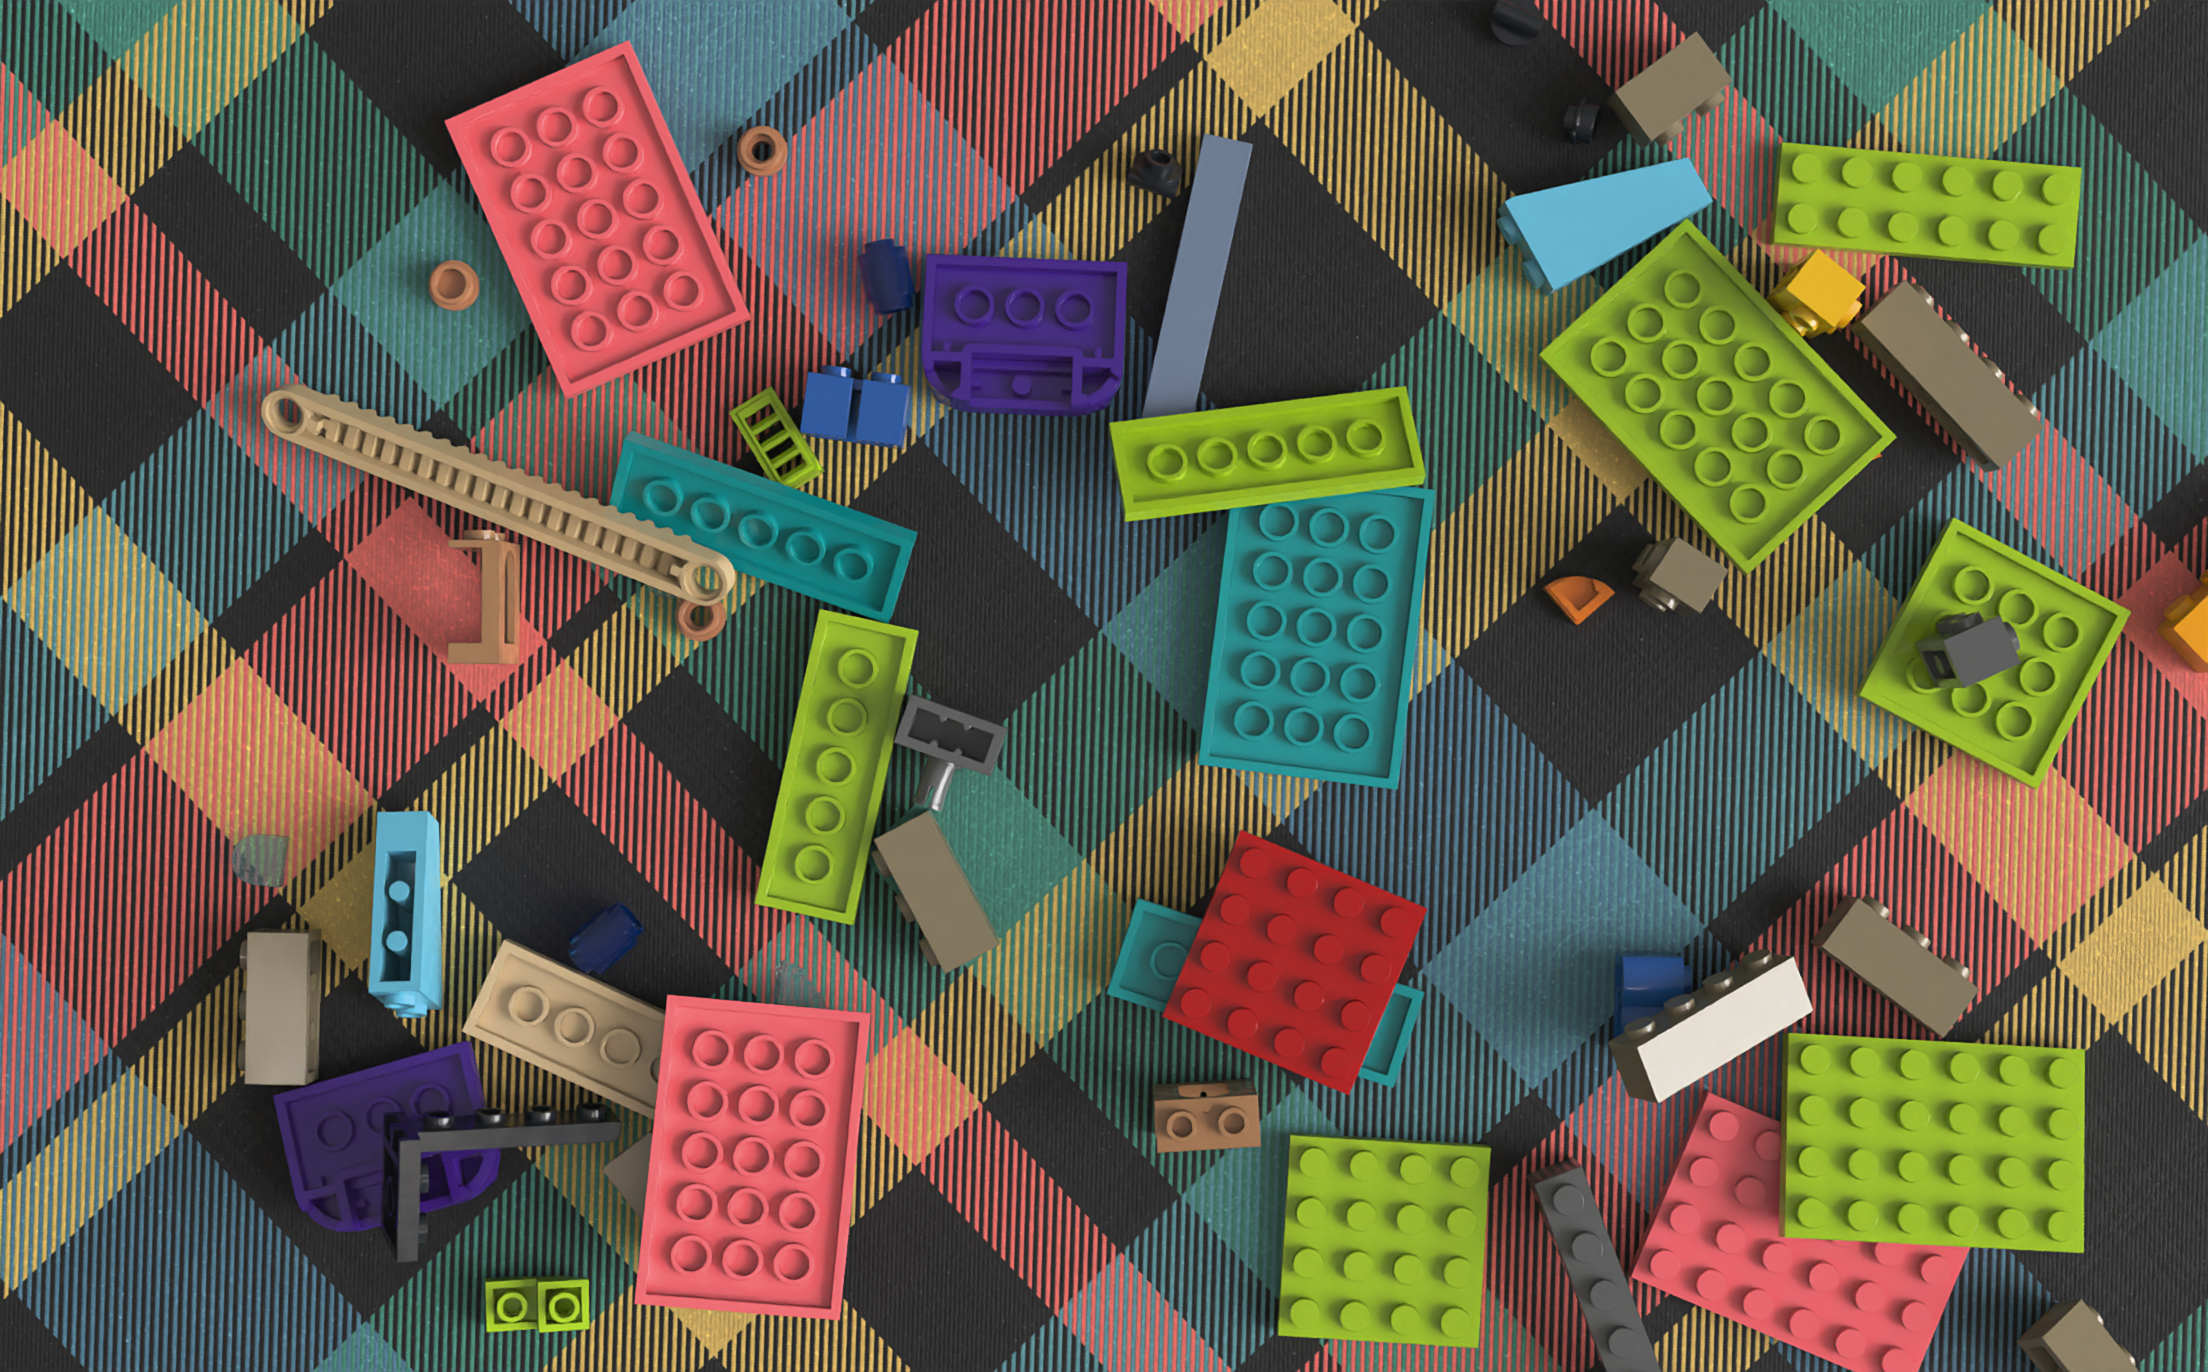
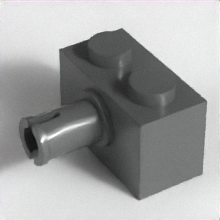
M911 694L894 743L924 753L923 757L927 758L915 796L912 797L911 801L924 806L933 786L935 790L928 808L943 811V804L956 769L961 770L962 767L991 776L1009 727L916 694Z

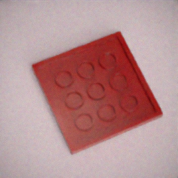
M1240 829L1166 1003L1162 1017L1349 1095L1422 924L1427 908Z

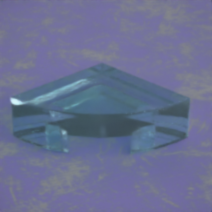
M781 961L776 967L773 1004L825 1009V1002L821 992L818 993L812 982L804 975L805 971L793 963Z

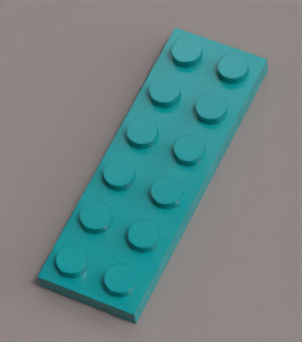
M630 431L624 439L609 505L617 507L619 513L631 512L635 514L636 519L639 521L651 520L654 522L655 527L659 529L668 527L673 530L674 535L691 536L692 542L717 551L727 557L734 570L886 624L889 623L893 615L918 533L634 431Z
M1137 897L1106 994L1163 1012L1202 918ZM1396 983L1357 1075L1358 1077L1394 1088L1425 993L1423 990Z

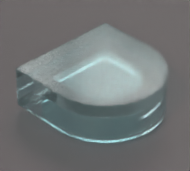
M256 834L243 838L235 846L232 853V867L236 875L249 884L283 887L289 837Z

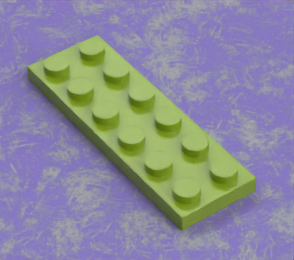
M1782 142L1777 148L1769 245L2069 270L2074 268L2082 168Z
M1406 386L1111 422L1108 428L1124 522L1420 485L1424 483L1426 476Z
M823 609L819 610L754 904L854 925L918 639V630Z

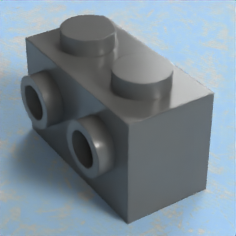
M1980 611L1967 615L1965 612L1948 617L1936 623L1939 632L1915 642L1935 688H1966L2021 663L2016 653L2020 649L2019 639L2011 624L2007 621L2003 622L2000 615L1982 617Z

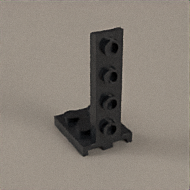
M596 1102L580 1103L576 1105V1110L557 1111L556 1107L550 1105H533L527 1107L525 1113H506V1110L495 1107L480 1108L475 1110V1115L455 1116L454 1112L447 1110H431L423 1113V1118L409 1119L405 1112L384 1113L381 1232L396 1262L418 1261V1244L426 1243L427 1217L425 1212H419L420 1193L428 1192L429 1171L427 1162H421V1152L613 1142L621 1136L622 1121L611 1108Z

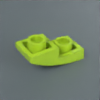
M527 1276L485 1278L486 1332L538 1329L539 1333L590 1329L588 1277Z

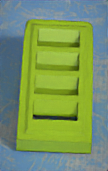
M772 386L729 412L769 480L798 489L825 472ZM771 404L775 412L750 427L746 418ZM781 421L785 429L760 443L756 436ZM791 437L795 445L771 460L766 452ZM801 454L806 462L781 477L777 468Z

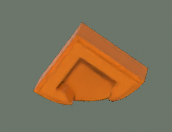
M1584 576L1559 578L1542 588L1574 626L1580 624L1615 593L1603 582Z

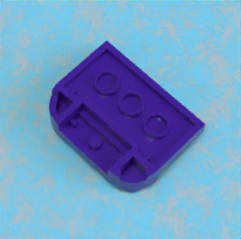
M927 254L921 357L925 379L934 398L939 403L953 409L971 413L1078 417L1107 408L1119 389L1123 375L1128 262Z
M463 1041L273 1096L294 1194L302 1212H307L321 1226L342 1232H359L381 1226L384 1113L405 1112L409 1119L423 1118V1113L431 1110H447L454 1112L455 1116L475 1115V1110L487 1107L472 1042ZM501 1148L421 1152V1162H427L429 1187L427 1193H420L419 1212L428 1213L460 1204L482 1193L497 1179Z

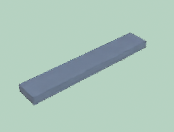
M1204 133L1141 419L1192 413L1195 410L1253 144Z

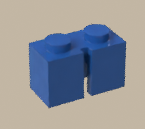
M822 365L821 374L808 372L800 433L806 437L904 450L912 390L909 385L901 384V376L872 372L871 380H858L851 378V369Z

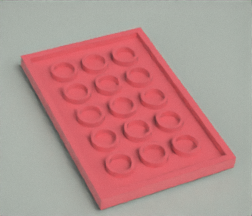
M629 40L444 121L564 396L567 399H571L752 319Z
M667 995L634 1304L840 1320L871 1013Z
M1705 1090L1629 1268L1628 1275L1851 1371L1918 1372L1970 1247L1779 1237L1781 1122Z

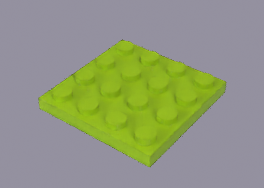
M1954 517L1948 518L1858 687L1855 696L2031 789H2038L2132 611ZM1980 611L1982 617L2000 615L2003 622L2007 621L2011 624L2020 643V649L2016 651L2021 662L2020 664L1966 688L1934 687L1915 642L1939 632L1936 623L1962 612H1965L1967 615Z
M1289 1132L1277 1320L1278 1336L1478 1348L1490 1146Z

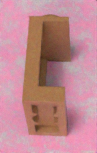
M464 530V540H448V547L467 552H482L481 643H448V663L519 664L520 545L505 541V533H495L492 530Z
M1252 1078L1152 1085L1157 1153L1261 1146L1258 1094ZM1206 1092L1207 1095L1206 1097H1200V1093Z

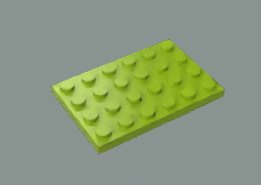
M1688 218L1664 238L1537 357L1744 576L1756 568L1897 438Z
M1783 1033L1779 1237L2084 1253L2085 1049Z

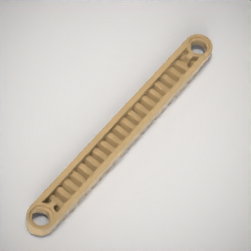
M290 383L282 385L267 395L261 405V416L264 424L272 433L283 439L692 603L703 606L715 605L729 593L734 585L735 572L733 565L727 557L717 551L692 542L691 536L674 535L671 528L659 529L655 527L654 522L651 520L639 521L636 519L635 514L631 512L619 513L616 506L599 505L596 498L584 499L580 496V492L576 490H562L561 484H547L543 482V477L527 476L521 468H507L505 462H492L488 460L486 454H472L466 446H452L450 440L446 438H432L431 432H417L411 424L400 425L395 423V418L391 416L380 417L377 416L376 410H362L358 408V403L342 402L340 401V396L336 394L325 395L305 386ZM281 399H290L296 403L301 412L299 423H291L281 415L279 409ZM705 566L714 570L719 578V587L709 590L700 586L695 577L697 567Z

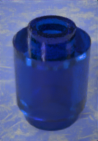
M883 239L865 244L866 253L857 256L866 301L868 305H873L875 316L898 313L913 308L912 296L916 294L906 246H895L894 239Z
M617 901L611 907L605 905L569 937L572 948L568 951V954L573 962L586 974L594 970L598 974L603 975L639 943L637 937L645 930L637 917L623 903Z

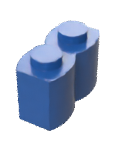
M1676 953L1615 954L1613 1039L1625 1032L1624 1027L1628 1023L1639 1018L1652 1017L1664 1010L1663 1005L1669 999L1691 993V968L1689 965H1684L1683 957Z

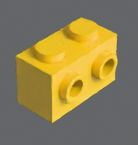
M1816 249L1795 262L1765 300L1801 337L1805 335L1811 339L1823 332H1827L1830 335L1838 327L1843 329L1862 307V304L1856 299L1866 286L1821 250Z

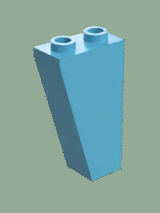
M1689 157L1512 197L1505 201L1498 209L1501 218L1497 219V224L1510 246L1517 243L1526 261L1521 266L1531 286L1535 290L1541 287L1547 297L1703 210L1713 200Z
M428 811L377 812L369 993L381 1001L384 1007L396 1011V1016L402 1018H423L427 1016V1010H442L439 823Z

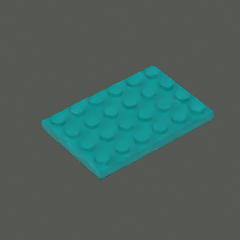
M1404 486L1229 509L1198 765L1398 790L1435 490Z

